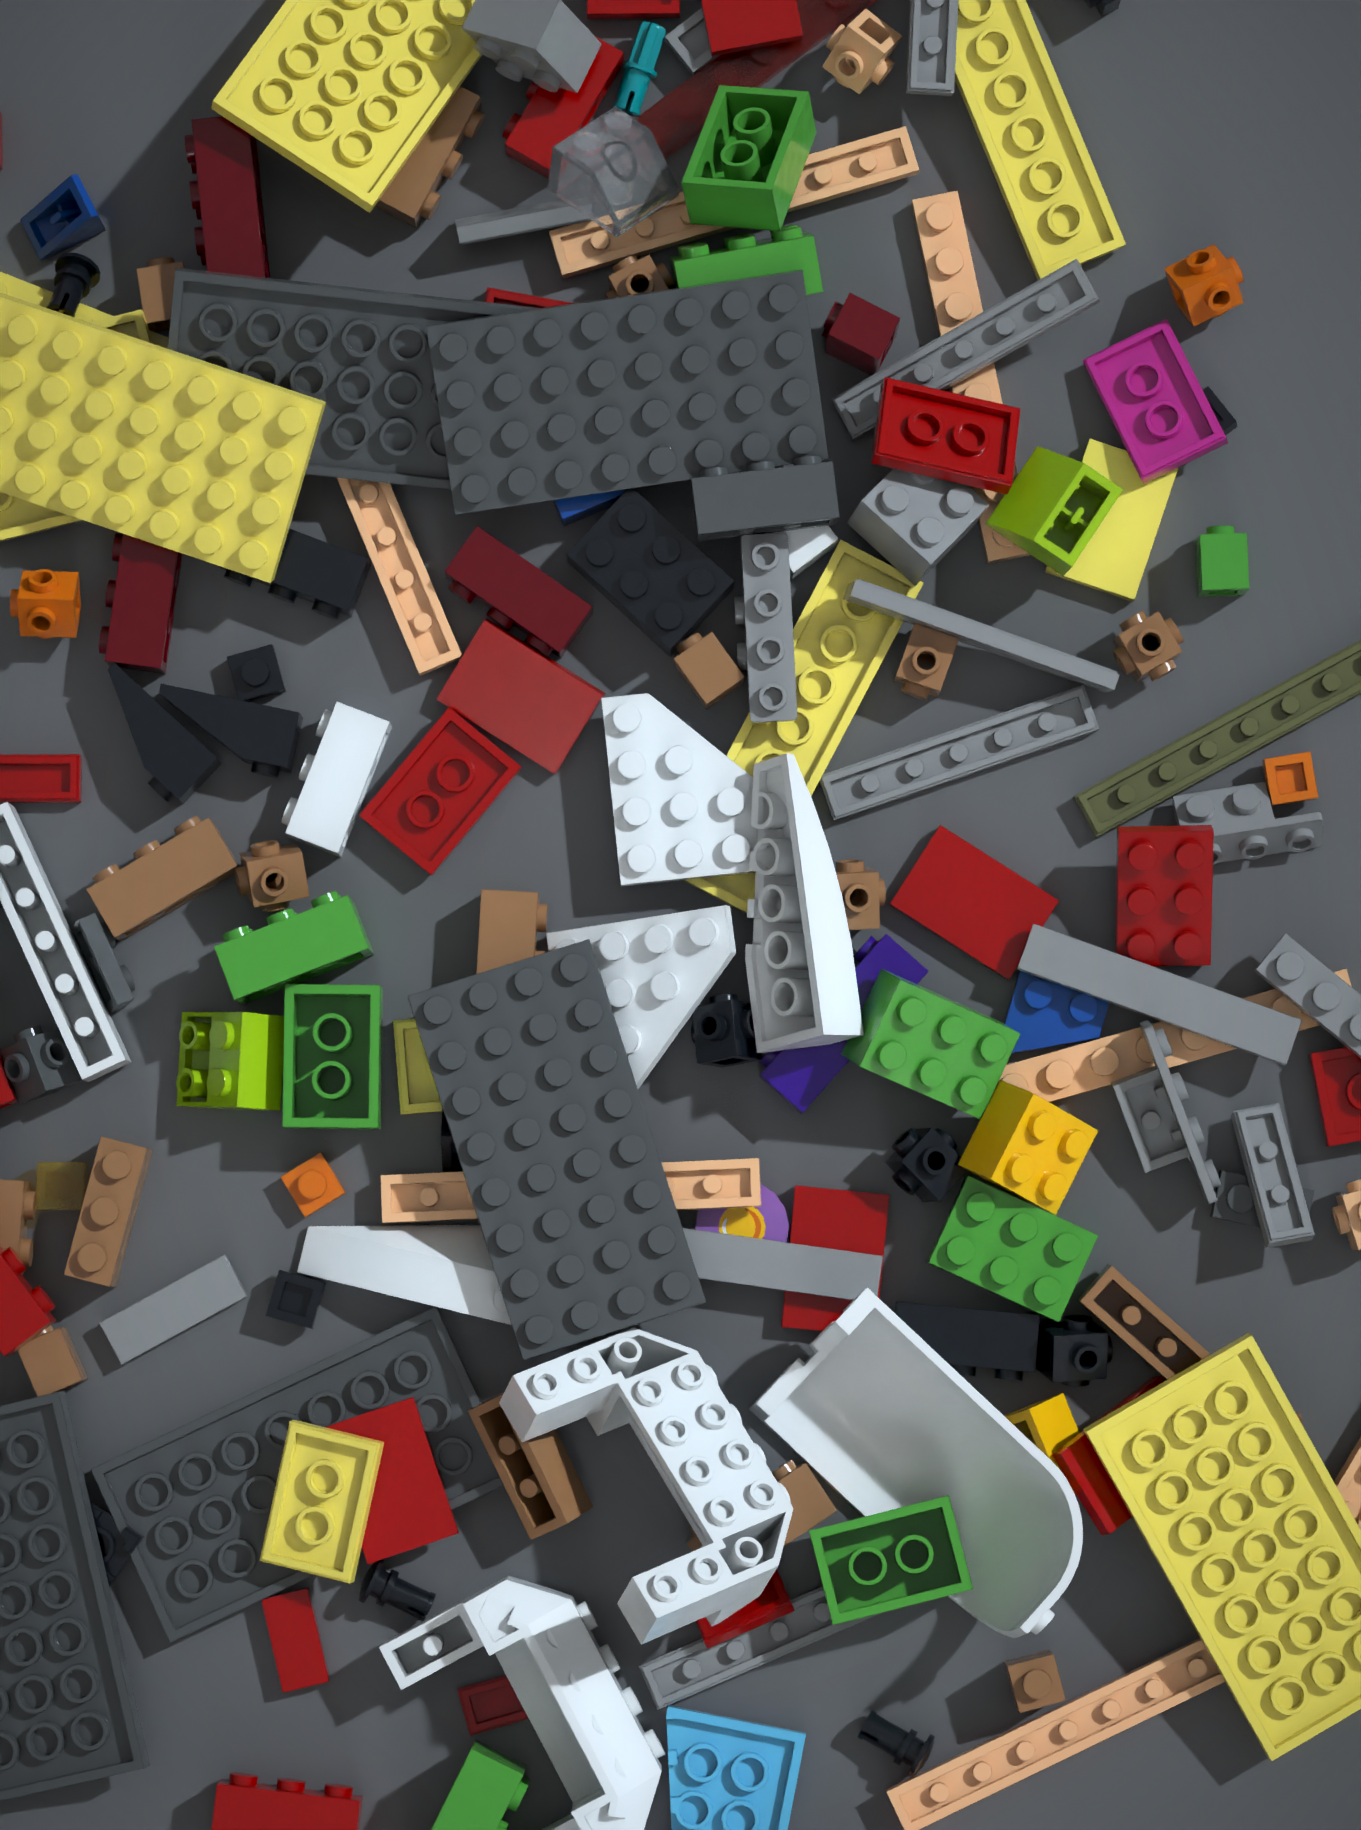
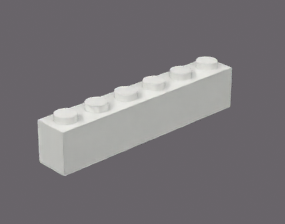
M5 802L0 805V901L81 1079L90 1082L131 1063V1060L15 807L9 802Z

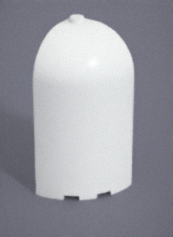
M867 1287L843 1310L842 1315L836 1321H832L809 1344V1347L815 1353L805 1363L798 1358L792 1365L790 1364L755 1401L749 1410L862 1517L949 1495L973 1590L949 1595L948 1597L976 1619L1005 1636L1017 1638L1028 1634L1030 1631L1037 1635L1055 1616L1050 1608L1067 1589L1079 1564L1083 1544V1525L1079 1504L1074 1491L1061 1470Z

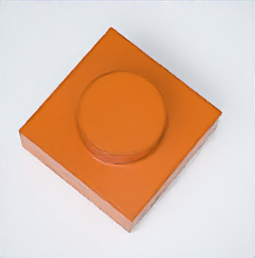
M1311 751L1262 760L1266 787L1272 807L1316 800L1318 798Z
M321 1152L281 1176L282 1181L305 1218L346 1194V1191Z

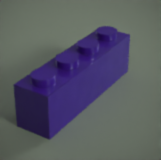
M887 934L879 942L871 936L853 956L859 962L855 972L861 1011L881 968L915 984H918L928 973L925 967ZM848 1040L829 1045L768 1052L759 1062L766 1068L759 1077L802 1114L848 1063L849 1059L841 1055Z

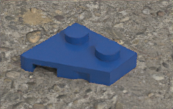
M1019 970L1004 1022L1005 1025L1021 1033L1012 1053L1098 1039L1109 1002Z

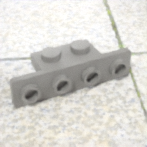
M786 533L743 535L741 537L743 596H734L735 624H744L745 642L736 643L737 667L740 671L747 670L750 720L752 723L795 721L797 719V696L788 535Z
M1265 782L1173 796L1172 807L1177 826L1212 825L1214 830L1213 865L1240 859L1255 860L1265 855L1290 851L1304 852L1322 845L1323 819L1321 813L1315 812L1275 819Z
M1149 1020L1143 1021L1139 1024L1155 1066L1111 1082L1142 1168L1147 1173L1189 1157L1208 1204L1217 1202L1218 1199L1214 1188L1221 1186V1182L1212 1159L1203 1162L1197 1145L1204 1143L1205 1139L1196 1116L1187 1118L1181 1101L1189 1098L1179 1072L1171 1074L1165 1057L1173 1055L1163 1028L1155 1031Z

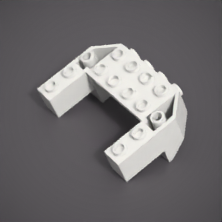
M633 1327L512 1376L499 1404L521 1442L584 1417H587L597 1436L629 1423L702 1543L700 1549L636 1575L630 1580L617 1604L641 1645L704 1617L707 1618L712 1627L760 1596L779 1566L794 1508L791 1505L788 1491L781 1483L777 1482L767 1466L763 1450L758 1444L753 1443L743 1427L739 1411L733 1404H729L718 1386V1379L714 1370L704 1363L697 1350Z
M508 1575L390 1638L379 1646L401 1690L483 1646L489 1656L495 1653L573 1802L571 1814L541 1830H644L662 1772V1765L658 1758L665 1755V1751L654 1730L650 1729L644 1732L636 1715L643 1712L642 1707L630 1686L623 1690L620 1687L614 1672L621 1668L608 1643L599 1647L591 1631L598 1627V1624L586 1601L577 1605L573 1595Z

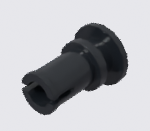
M65 253L55 263V290L46 308L57 312L63 310V314L75 317L81 299L85 298L91 288L98 284L101 272L90 258L78 253Z
M383 1559L374 1562L362 1581L359 1601L364 1603L370 1595L376 1598V1604L383 1607L387 1603L423 1622L431 1609L436 1594L399 1578V1572L393 1569L389 1573L382 1570Z
M872 1710L858 1738L864 1739L895 1757L894 1763L900 1765L904 1762L911 1766L908 1776L913 1778L928 1760L935 1736L930 1734L925 1742L916 1737L917 1731L911 1729L910 1732H907L877 1715Z

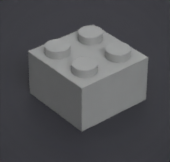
M475 0L462 26V29L476 42L474 48L482 55L491 58L497 64L496 71L502 76L516 82H520L522 77L531 79L541 88L551 92H557L559 88L578 93L602 45L562 0Z
M892 469L861 500L847 521V524L916 586L975 526L989 504L968 485Z

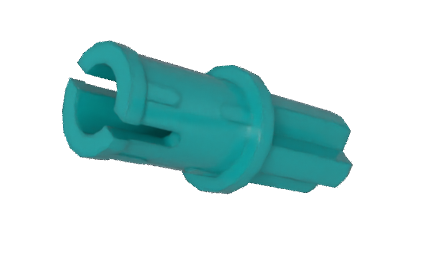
M646 21L639 25L628 61H622L621 67L625 70L611 108L622 112L626 107L629 95H631L626 114L635 117L640 116V110L650 80L657 77V72L654 71L666 35V30L662 26Z

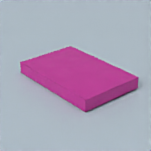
M1167 319L1082 360L1143 484L1228 443Z

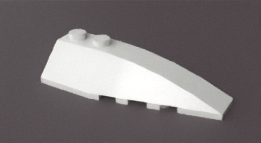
M786 753L756 763L753 767L751 826L757 829V844L754 847V851L750 852L749 871H756L755 896L754 899H748L747 918L754 919L752 944H746L745 964L757 1053L829 1045L864 1035L852 942L843 897L830 849L794 754Z
M480 1225L308 1226L297 1270L298 1273L511 1325Z

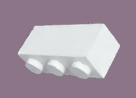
M336 702L333 712L329 710L324 711L316 731V736L322 738L316 755L308 753L299 774V780L305 782L299 799L290 798L282 817L281 823L288 825L285 834L289 838L342 857L392 729L389 721L340 702Z

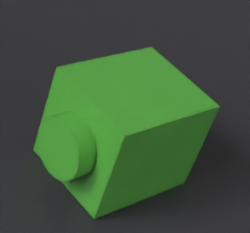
M1212 526L1206 528V534H1200L1195 540L1197 597L1244 595L1250 589L1247 533H1235L1234 526Z

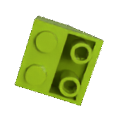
M1037 446L1013 481L1008 494L1003 496L985 524L1064 576L1073 567L1123 489L1085 463Z
M182 1012L179 1032L180 1052L176 1080V1106L281 1111L284 1016L249 1012Z

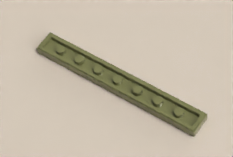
M1361 639L1075 795L1073 799L1094 837L1097 838L1359 695L1361 693Z

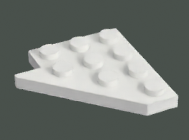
M649 693L601 698L621 887L756 873V871H749L750 852L754 851V847L757 844V829L751 826L753 777Z
M727 905L546 933L548 952L590 939L638 1089L736 954L731 908Z

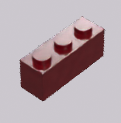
M476 526L444 571L446 579L451 581L448 589L468 604H471L474 599L490 609L486 614L488 618L507 631L514 625L528 635L524 642L546 657L552 652L561 658L593 614V608L590 604L478 526Z
M115 534L112 561L119 562L116 580L109 579L105 599L106 607L112 608L110 626H102L99 639V653L105 654V662L110 667L115 663L123 669L166 674L182 553L126 534Z

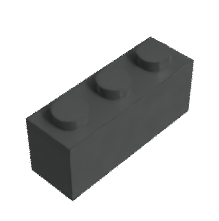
M805 456L794 459V466L775 468L774 462L765 461L747 465V472L728 474V468L726 467L708 468L699 471L700 477L691 478L698 542L750 534H765L838 525L840 514L833 461L822 462L821 456Z

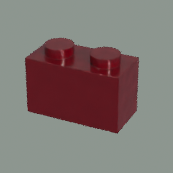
M849 293L844 304L837 301L834 303L823 327L825 329L822 336L827 338L825 353L872 376L879 371L896 337L900 317Z

